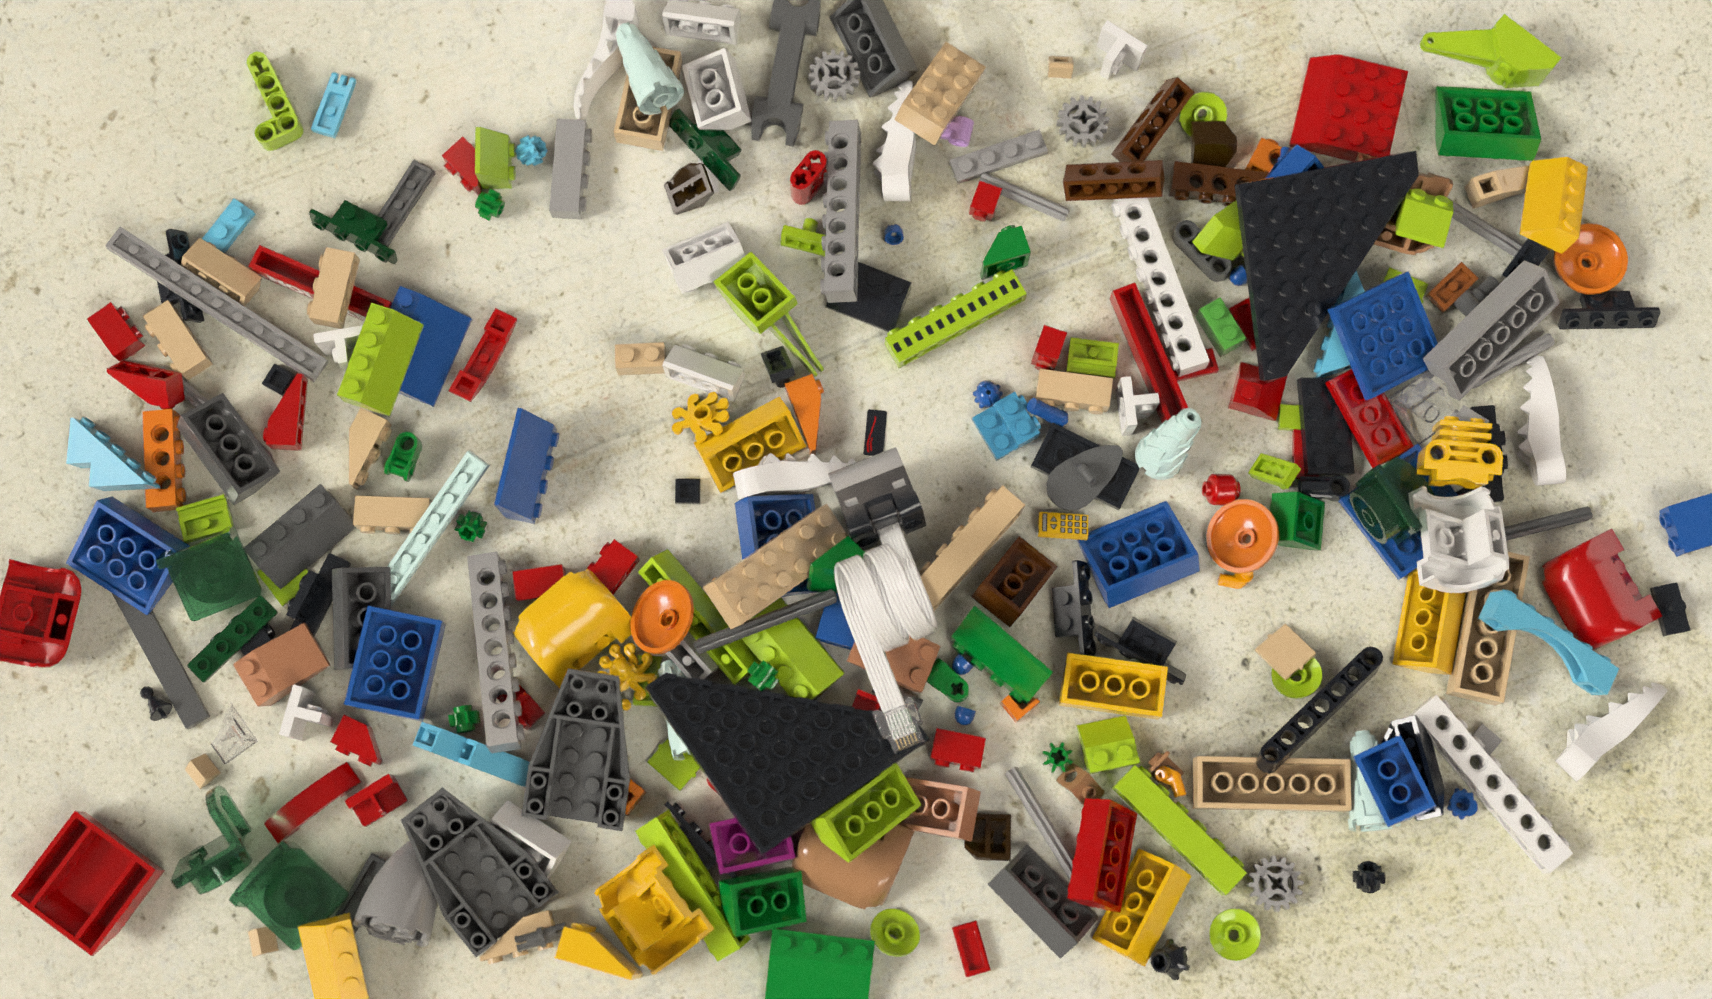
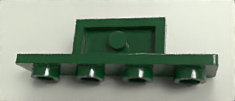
M680 109L675 110L669 122L671 129L728 191L734 190L741 175L728 161L739 156L742 149L724 130H700L697 123L693 124Z
M346 200L343 201L333 218L314 209L309 211L312 225L317 229L333 233L340 241L347 240L353 243L358 250L362 252L368 251L384 263L390 262L395 265L398 261L396 252L393 249L377 242L388 226L386 220Z
M259 595L244 611L233 617L222 632L213 636L210 643L187 664V667L201 682H207L275 617L278 611L263 596Z

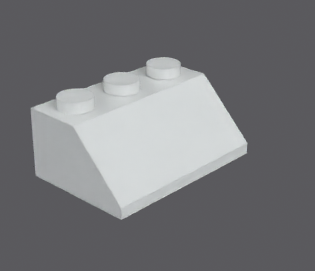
M668 0L662 15L666 35L736 45L741 19L739 9L732 5L715 6L705 1L693 3L688 0Z
M726 48L682 65L697 126L700 130H731L752 121L736 59Z
M729 222L662 249L682 294L693 292L704 284L714 283L713 281L745 257L741 243Z
M682 344V347L674 345L662 365L667 378L708 393L716 392L719 397L735 402L745 376L744 369H741L740 364L733 361H728L727 363L719 361V358L711 353H705L704 355L695 352L696 349L689 345Z
M509 800L498 810L490 824L526 850L548 879L556 870L571 843L569 839L540 820L522 816V809Z

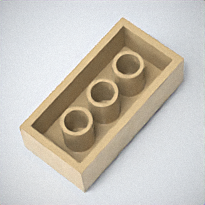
M945 42L902 103L894 120L933 145H936L977 85L986 66L948 42Z
M653 47L654 50H657L666 66L671 68L679 80L683 64L681 52ZM626 75L614 128L616 142L663 151L673 107L667 110L664 105L660 107L662 113L655 115L643 114L637 106L629 84L628 75Z

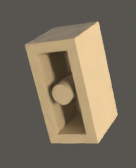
M664 342L615 345V369L618 375L665 373L662 366L667 357Z

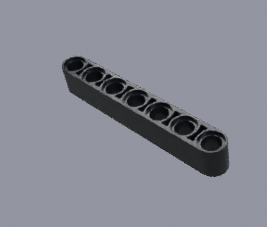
M1370 646L1364 648L1262 746L1256 760L1257 767L1264 773H1273L1284 764L1376 675L1383 662L1382 652L1376 647ZM1365 660H1370L1374 664H1368ZM1348 675H1353L1358 680H1352ZM1332 691H1337L1342 696H1336ZM1315 707H1321L1325 712H1320ZM1298 723H1305L1309 728H1303ZM1281 739H1288L1292 744H1285ZM1264 755L1273 756L1275 761L1266 759Z

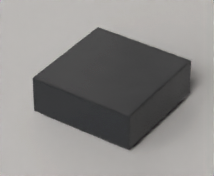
M274 363L263 380L262 385L283 396L296 375Z
M676 479L675 504H700L701 480Z

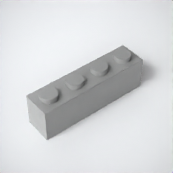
M557 119L549 208L552 218L581 219L582 212L586 211L587 202L586 197H583V191L588 188V174H585V167L590 165V151H587V143L592 141V129L588 128L586 120Z

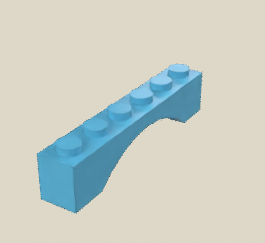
M1509 590L1490 592L1478 617L1480 620L1496 631L1521 630L1543 639L1562 658L1574 684L1591 695H1608L1619 670L1618 667L1611 663L1608 657L1597 654L1592 650V646L1578 641L1573 637L1572 632L1559 628L1554 624L1555 621L1553 619L1542 616L1535 611L1536 608L1517 599L1515 593Z

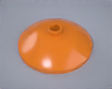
M1581 224L1579 238L1565 252L1561 254L1554 251L1553 256L1554 266L1560 279L1571 289L1589 295L1605 293L1614 288L1623 279L1628 266V255L1622 240L1613 231L1598 224ZM1582 261H1586L1588 267H1584Z
M1247 499L1235 500L1221 507L1212 517L1206 534L1207 548L1215 563L1227 571L1240 574L1250 573L1263 567L1275 553L1279 540L1278 524L1271 511L1264 505ZM1251 536V541L1246 544V538Z
M662 580L654 583L641 594L634 606L630 623L633 640L639 648L651 654H663L671 651L682 642L691 627L694 615L693 599L688 589L676 581Z

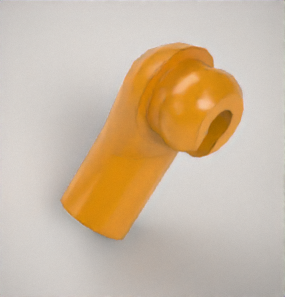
M1254 571L1243 574L1235 573L1234 575L1220 573L1218 585L1241 589L1253 579Z
M1160 766L1156 769L1155 778L1171 786L1174 798L1186 795V790L1178 771L1167 766Z

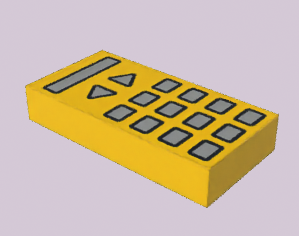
M1039 512L1038 537L1087 540L1088 515Z

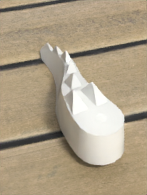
M608 0L604 6L602 33L599 44L585 73L578 82L574 95V112L578 120H586L594 96L623 62V57L617 43L616 32L623 23L634 24L638 28L639 18L632 0Z
M907 80L897 86L901 89L894 93L897 100L888 107L893 113L892 119L882 125V129L888 133L885 144L876 150L881 156L873 161V165L877 168L874 174L882 182L884 201H911V179L916 152V137L913 131L894 120L902 103L913 89V81Z
M1536 355L1527 361V364L1532 367L1526 370V372L1532 379L1523 388L1530 393V399L1520 409L1528 414V423L1517 431V434L1526 439L1519 445L1520 451L1517 453V456L1529 467L1533 483L1536 486L1562 484L1566 481V467L1561 451L1559 412L1555 391L1544 357Z
M769 453L768 456L763 457L758 466L733 473L738 500H741L747 496L804 492L831 484L828 473L856 462L851 458L847 463H843L835 455L832 456L829 462H821L814 454L810 455L807 462H797L789 453H786L784 460L780 461L772 453Z
M1652 682V688L1643 687V694L1628 693V702L1624 705L1613 702L1608 703L1609 714L1604 717L1586 716L1587 725L1576 723L1574 729L1567 731V747L1555 761L1577 782L1603 754L1623 741L1635 730L1667 693L1665 686Z

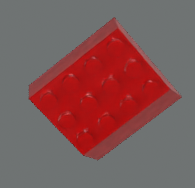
M1340 54L1310 57L1289 147L1299 145L1310 152L1355 162L1358 152L1373 157L1390 155L1408 71Z
M74 811L12 893L11 897L89 955L94 956L120 932L165 870L88 813Z

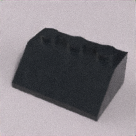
M858 262L857 301L828 303L827 301L826 308L889 332L896 328L910 294L912 282ZM843 273L836 274V277L841 276Z

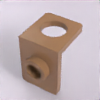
M1168 750L1162 755L1157 752L1148 761L1151 766L1147 769L1152 777L1167 790L1171 786L1155 778L1154 774L1158 767L1169 766L1178 771L1181 776L1184 774L1168 757L1170 754Z
M1074 763L1070 764L1065 769L1066 771L1062 772L1056 779L1057 783L1069 790L1083 806L1085 798L1100 799L1105 793L1088 772ZM1077 772V776L1073 781L1066 782V778L1070 773Z

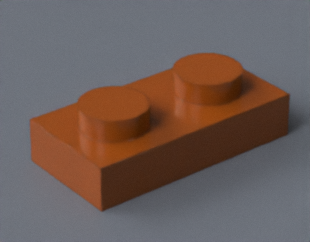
M1461 261L1426 297L1444 313L1479 278Z

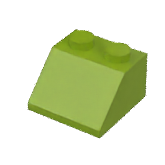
M475 127V174L482 188L512 189V180H516L515 166H512V157H516L515 143L511 142L508 134L483 127Z
M1410 189L1396 211V235L1444 248L1453 216V201L1442 195L1433 196L1426 194L1421 189Z
M1126 715L1076 726L1086 772L1089 774L1134 766L1140 763L1135 738Z

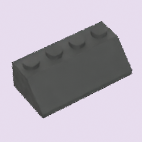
M847 0L829 16L848 55L852 56V63H858L856 71H860V79L869 97L877 96L897 87L918 72L883 0Z
M224 393L180 416L177 424L178 430L233 505L255 494L280 473L278 467Z
M319 484L246 545L243 550L282 589L356 527L353 525V518L328 489Z
M390 567L332 569L334 669H353L367 607L372 606L391 610Z
M1028 844L988 883L994 892L1060 959L1079 943L1099 919L1089 906L1081 905L1067 898L1068 885Z

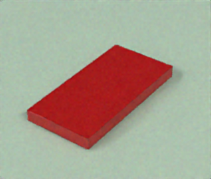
M1352 369L1325 383L1372 469L1414 447L1385 393L1365 400Z

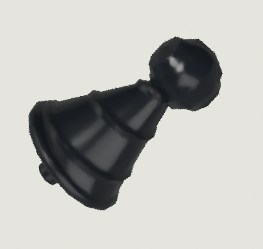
M150 686L141 688V697L148 699L150 720L166 719L173 708L172 704L153 696L154 691Z

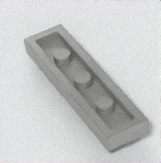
M1039 129L951 159L950 166L957 184L981 177L983 173L990 174L1045 155L1048 149Z

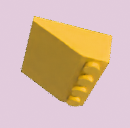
M572 923V926H564L555 958L629 980L642 977L643 972L602 933L595 932L597 927L585 923Z

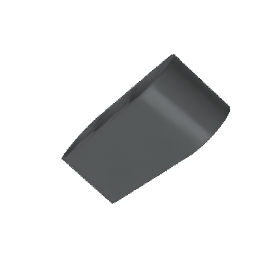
M1189 220L1179 222L1172 237L1175 245L1210 280L1215 282L1224 280L1231 269V261L1208 254L1200 255L1196 251L1197 247L1192 242L1201 232V229ZM1186 230L1190 233L1191 237L1184 238L1179 234V231ZM1220 264L1223 266L1224 272H1217L1213 265Z

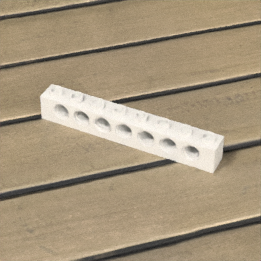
M1148 198L1114 199V202L1111 204L1115 217H1119L1121 222L1119 226L1120 233L1123 239L1127 238L1129 257L1132 261L1135 260L1136 275L1139 282L1144 283L1146 289L1144 290V296L1147 304H1151L1153 307V321L1156 326H1160L1162 331L1160 335L1161 342L1164 348H1168L1171 355L1169 363L1172 370H1176L1178 377L1207 368L1209 363L1208 355ZM1135 213L1140 218L1137 220H1133L1128 216V214ZM1142 234L1145 235L1148 240L1140 241L1137 239L1136 236ZM1151 256L1156 262L1148 263L1144 257ZM1160 278L1164 281V284L1157 285L1152 279ZM1169 300L1173 306L1165 307L1161 304V301ZM1173 321L1180 324L1181 328L1173 329L1170 327L1169 323ZM1181 343L1186 344L1189 347V351H1181L1177 345Z
M1437 695L1427 699L1408 717L1417 715L1431 737L1436 750L1543 874L1551 873L1573 854L1569 849L1570 844L1568 841L1553 831L1551 828L1553 825L1550 820L1535 810L1536 805L1527 795H1522L1517 789L1519 787L1517 782L1511 776H1506L1500 769L1502 767L1500 762L1494 756H1489L1483 749L1485 746L1482 741L1467 731L1468 726L1459 716L1455 717L1449 710L1451 708L1450 704L1443 697H1438ZM1437 717L1444 719L1446 723L1444 730L1437 727ZM1455 736L1462 740V748L1460 750L1456 749L1453 745V738ZM1472 756L1479 760L1478 769H1474L1470 765V758ZM1488 776H1492L1496 780L1494 789L1487 785ZM1506 795L1510 796L1513 800L1511 809L1504 805ZM1523 815L1527 816L1530 820V826L1527 829L1521 824ZM1541 835L1547 840V846L1544 849L1538 844V839Z

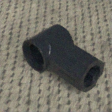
M1342 475L1334 477L1300 476L1298 480V492L1315 499L1338 501L1350 491V482ZM1332 483H1337L1341 486L1342 492L1340 494L1332 490Z

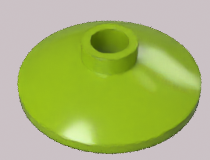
M1211 92L1193 94L1179 113L1181 127L1191 136L1192 121H1224L1226 123L1227 108L1225 103L1218 95ZM1202 109L1205 110V115L1199 117L1198 112Z
M1313 657L1303 666V670H1298L1285 681L1272 668V683L1277 691L1286 697L1293 699L1306 698L1319 688L1322 682V669L1318 661ZM1294 676H1300L1302 679L1300 681H1294L1292 678Z
M885 909L879 912L871 922V938L875 941L877 948L883 953L894 957H902L912 953L918 946L920 930L916 921L908 913L899 909ZM889 934H893L896 939L892 938Z
M1228 909L1219 913L1212 921L1209 929V938L1213 949L1221 957L1232 961H1240L1255 953L1260 944L1261 931L1256 919L1251 914L1241 909ZM1231 930H1236L1238 933L1235 940L1229 937Z

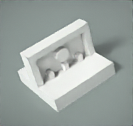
M1107 20L1101 29L1097 47L1107 53L1100 75L1108 80L1112 73L1116 75L1119 72L1123 63L1137 71L1142 64L1147 45Z
M363 325L313 334L315 344L326 356L333 355L334 362L338 363L340 368L346 372Z
M1131 376L1121 377L1115 389L1122 436L1132 435L1138 425L1137 419L1150 417V414L1154 413L1160 403L1158 393L1133 395Z
M293 685L279 735L301 741L307 722L331 727L334 717L326 715L327 710L312 705L314 691Z

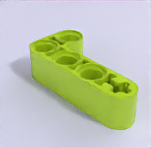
M258 51L251 53L247 58V67L273 117L260 123L256 127L254 134L264 149L274 151L299 139L304 129L267 56ZM259 65H262L265 72H260ZM275 83L271 89H266L268 84ZM285 103L281 109H276L278 104ZM295 123L293 128L286 130L288 124ZM273 133L269 140H264L267 134Z

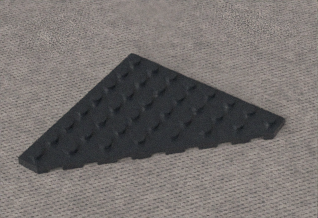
M1416 151L1235 184L1260 380L1266 381L1288 375L1329 313L1328 309L1333 307L1419 176Z
M665 673L645 686V690L761 856L771 851L807 826L815 818L895 765L930 739L916 719L911 718L917 732L915 735L918 742H916L914 734L911 736L915 744H913L910 736L908 738L911 745L907 737L904 738L907 747L903 738L901 741L904 748L900 740H897L900 747L899 750L897 742L892 738L883 712L873 710L865 711L835 703L827 704L813 699L783 696L780 693L764 690L763 692L731 684L723 685L704 679L680 677L671 673Z

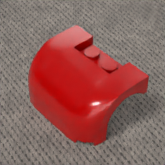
M1612 528L1542 565L1545 580L1542 583L1568 631L1572 632L1573 637L1578 641L1592 646V650L1610 644L1662 617L1651 595L1641 596L1637 585L1626 570L1625 564L1618 556V553L1624 551V548Z
M9 559L6 577L0 593V661L33 668H51L65 657L70 644L81 599L82 588L79 578L73 571L66 568L53 569Z

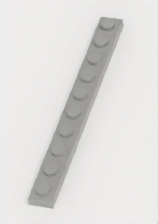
M122 227L118 228L105 245L106 249L292 369L303 374L311 381L315 382L328 364L327 359Z

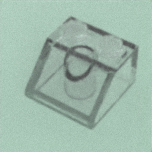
M1428 371L1388 398L1404 429L1414 442L1419 445L1436 433L1432 432V427L1439 420H1444L1445 416H1451L1455 410L1446 383Z

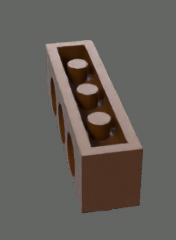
M1179 77L1166 80L1111 155L1119 162L1144 161L1195 92Z
M1163 160L1066 165L1063 178L1066 201L1162 197L1165 183Z
M1175 161L1171 169L1169 196L1179 201L1195 199L1203 204L1219 202L1224 206H1228L1236 201L1235 184L1265 179L1268 172ZM1190 181H1198L1201 187H1193ZM1214 184H1222L1225 190H1217Z

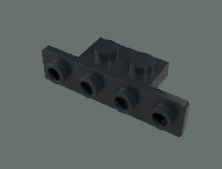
M168 229L165 233L169 253L165 254V256L181 265L182 256L190 248L187 232ZM157 282L161 304L167 300L173 305L180 303L184 321L195 323L204 321L201 309Z
M1607 291L1595 295L1581 293L1579 300L1582 308L1563 309L1558 322V328L1560 330L1654 328L1661 311L1659 307H1635L1630 291Z
M1495 406L1470 407L1471 410L1483 416L1492 424V429L1487 432L1492 434L1491 439L1486 443L1494 444L1502 451V445H1506L1505 431H1500V424H1497ZM1503 455L1502 475H1494L1493 481H1488L1487 485H1482V487L1491 491L1488 495L1494 503L1503 502L1504 500L1502 476L1504 470L1508 469L1507 455ZM1482 456L1483 461L1489 464L1488 459Z
M329 553L318 574L309 570L307 575L302 577L299 583V590L296 596L290 600L287 608L288 612L286 615L295 619L290 630L306 623L315 637L333 601L332 569L350 568L351 563Z
M1073 560L1074 585L1052 588L1055 637L1078 636L1079 654L1095 656L1097 649L1096 643L1093 640L1095 622L1091 615L1093 597L1089 590L1091 572L1087 562Z
M1135 617L1131 619L1121 637L1101 625L1098 626L1094 636L1098 638L1097 640L1101 644L1120 650V654L1128 659L1134 658L1144 664L1168 667L1166 680L1172 684L1178 683L1183 685L1186 674L1166 663L1177 643L1176 640Z
M667 801L664 805L680 821L682 825L679 827L708 871L717 862L713 841L710 839L706 842L700 836L703 830L694 821L689 824L685 820L683 815L686 812L676 802L671 805ZM735 872L728 873L732 878L738 877Z

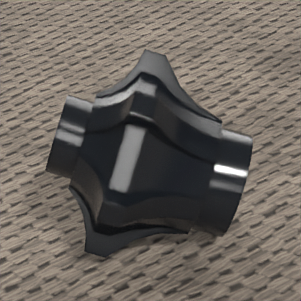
M1173 939L1166 940L1163 948L1157 949L1151 956L1152 968L1156 972L1169 975L1172 980H1179V974L1183 970L1187 971L1190 968L1187 964V955L1185 953L1187 948L1174 944Z

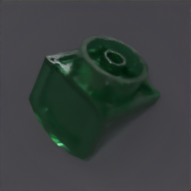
M1395 457L1383 466L1379 464L1369 470L1355 483L1358 489L1350 493V502L1359 521L1367 532L1382 544L1393 539L1396 545H1399L1423 528L1419 518L1416 517L1410 508L1408 493L1424 486L1427 488L1428 493L1434 495L1426 479L1422 475H1416L1417 469L1398 457Z
M234 525L224 528L219 535L174 553L172 549L162 552L155 560L159 570L167 567L191 621H198L256 598L262 593V587Z
M220 785L206 793V805L209 815L222 835L204 846L201 845L178 861L170 880L176 889L191 882L198 894H205L237 876L253 860L244 844L246 834L251 832V827L226 788Z
M282 841L247 875L231 895L229 901L235 907H247L291 950H300L303 946L298 926L329 918L345 901L349 893L296 842Z

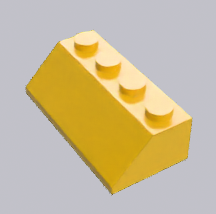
M1569 157L1532 161L1529 165L1519 234L1561 254L1565 252L1579 238L1588 166Z
M780 396L723 426V432L720 435H714L712 432L707 435V439L703 443H698L697 441L693 443L720 493L735 486L734 472L758 466L763 457L768 456L769 453H772L781 461L785 458L786 453L792 455L806 447L790 410Z
M1415 568L1408 573L1392 664L1427 673L1452 675L1466 592L1446 593L1420 586L1418 569Z
M1067 653L1058 706L1158 720L1162 717L1168 667Z
M1138 848L1128 868L1121 913L1106 910L1092 939L1145 967L1191 875L1177 865Z
M350 913L299 925L298 929L314 998L370 999Z

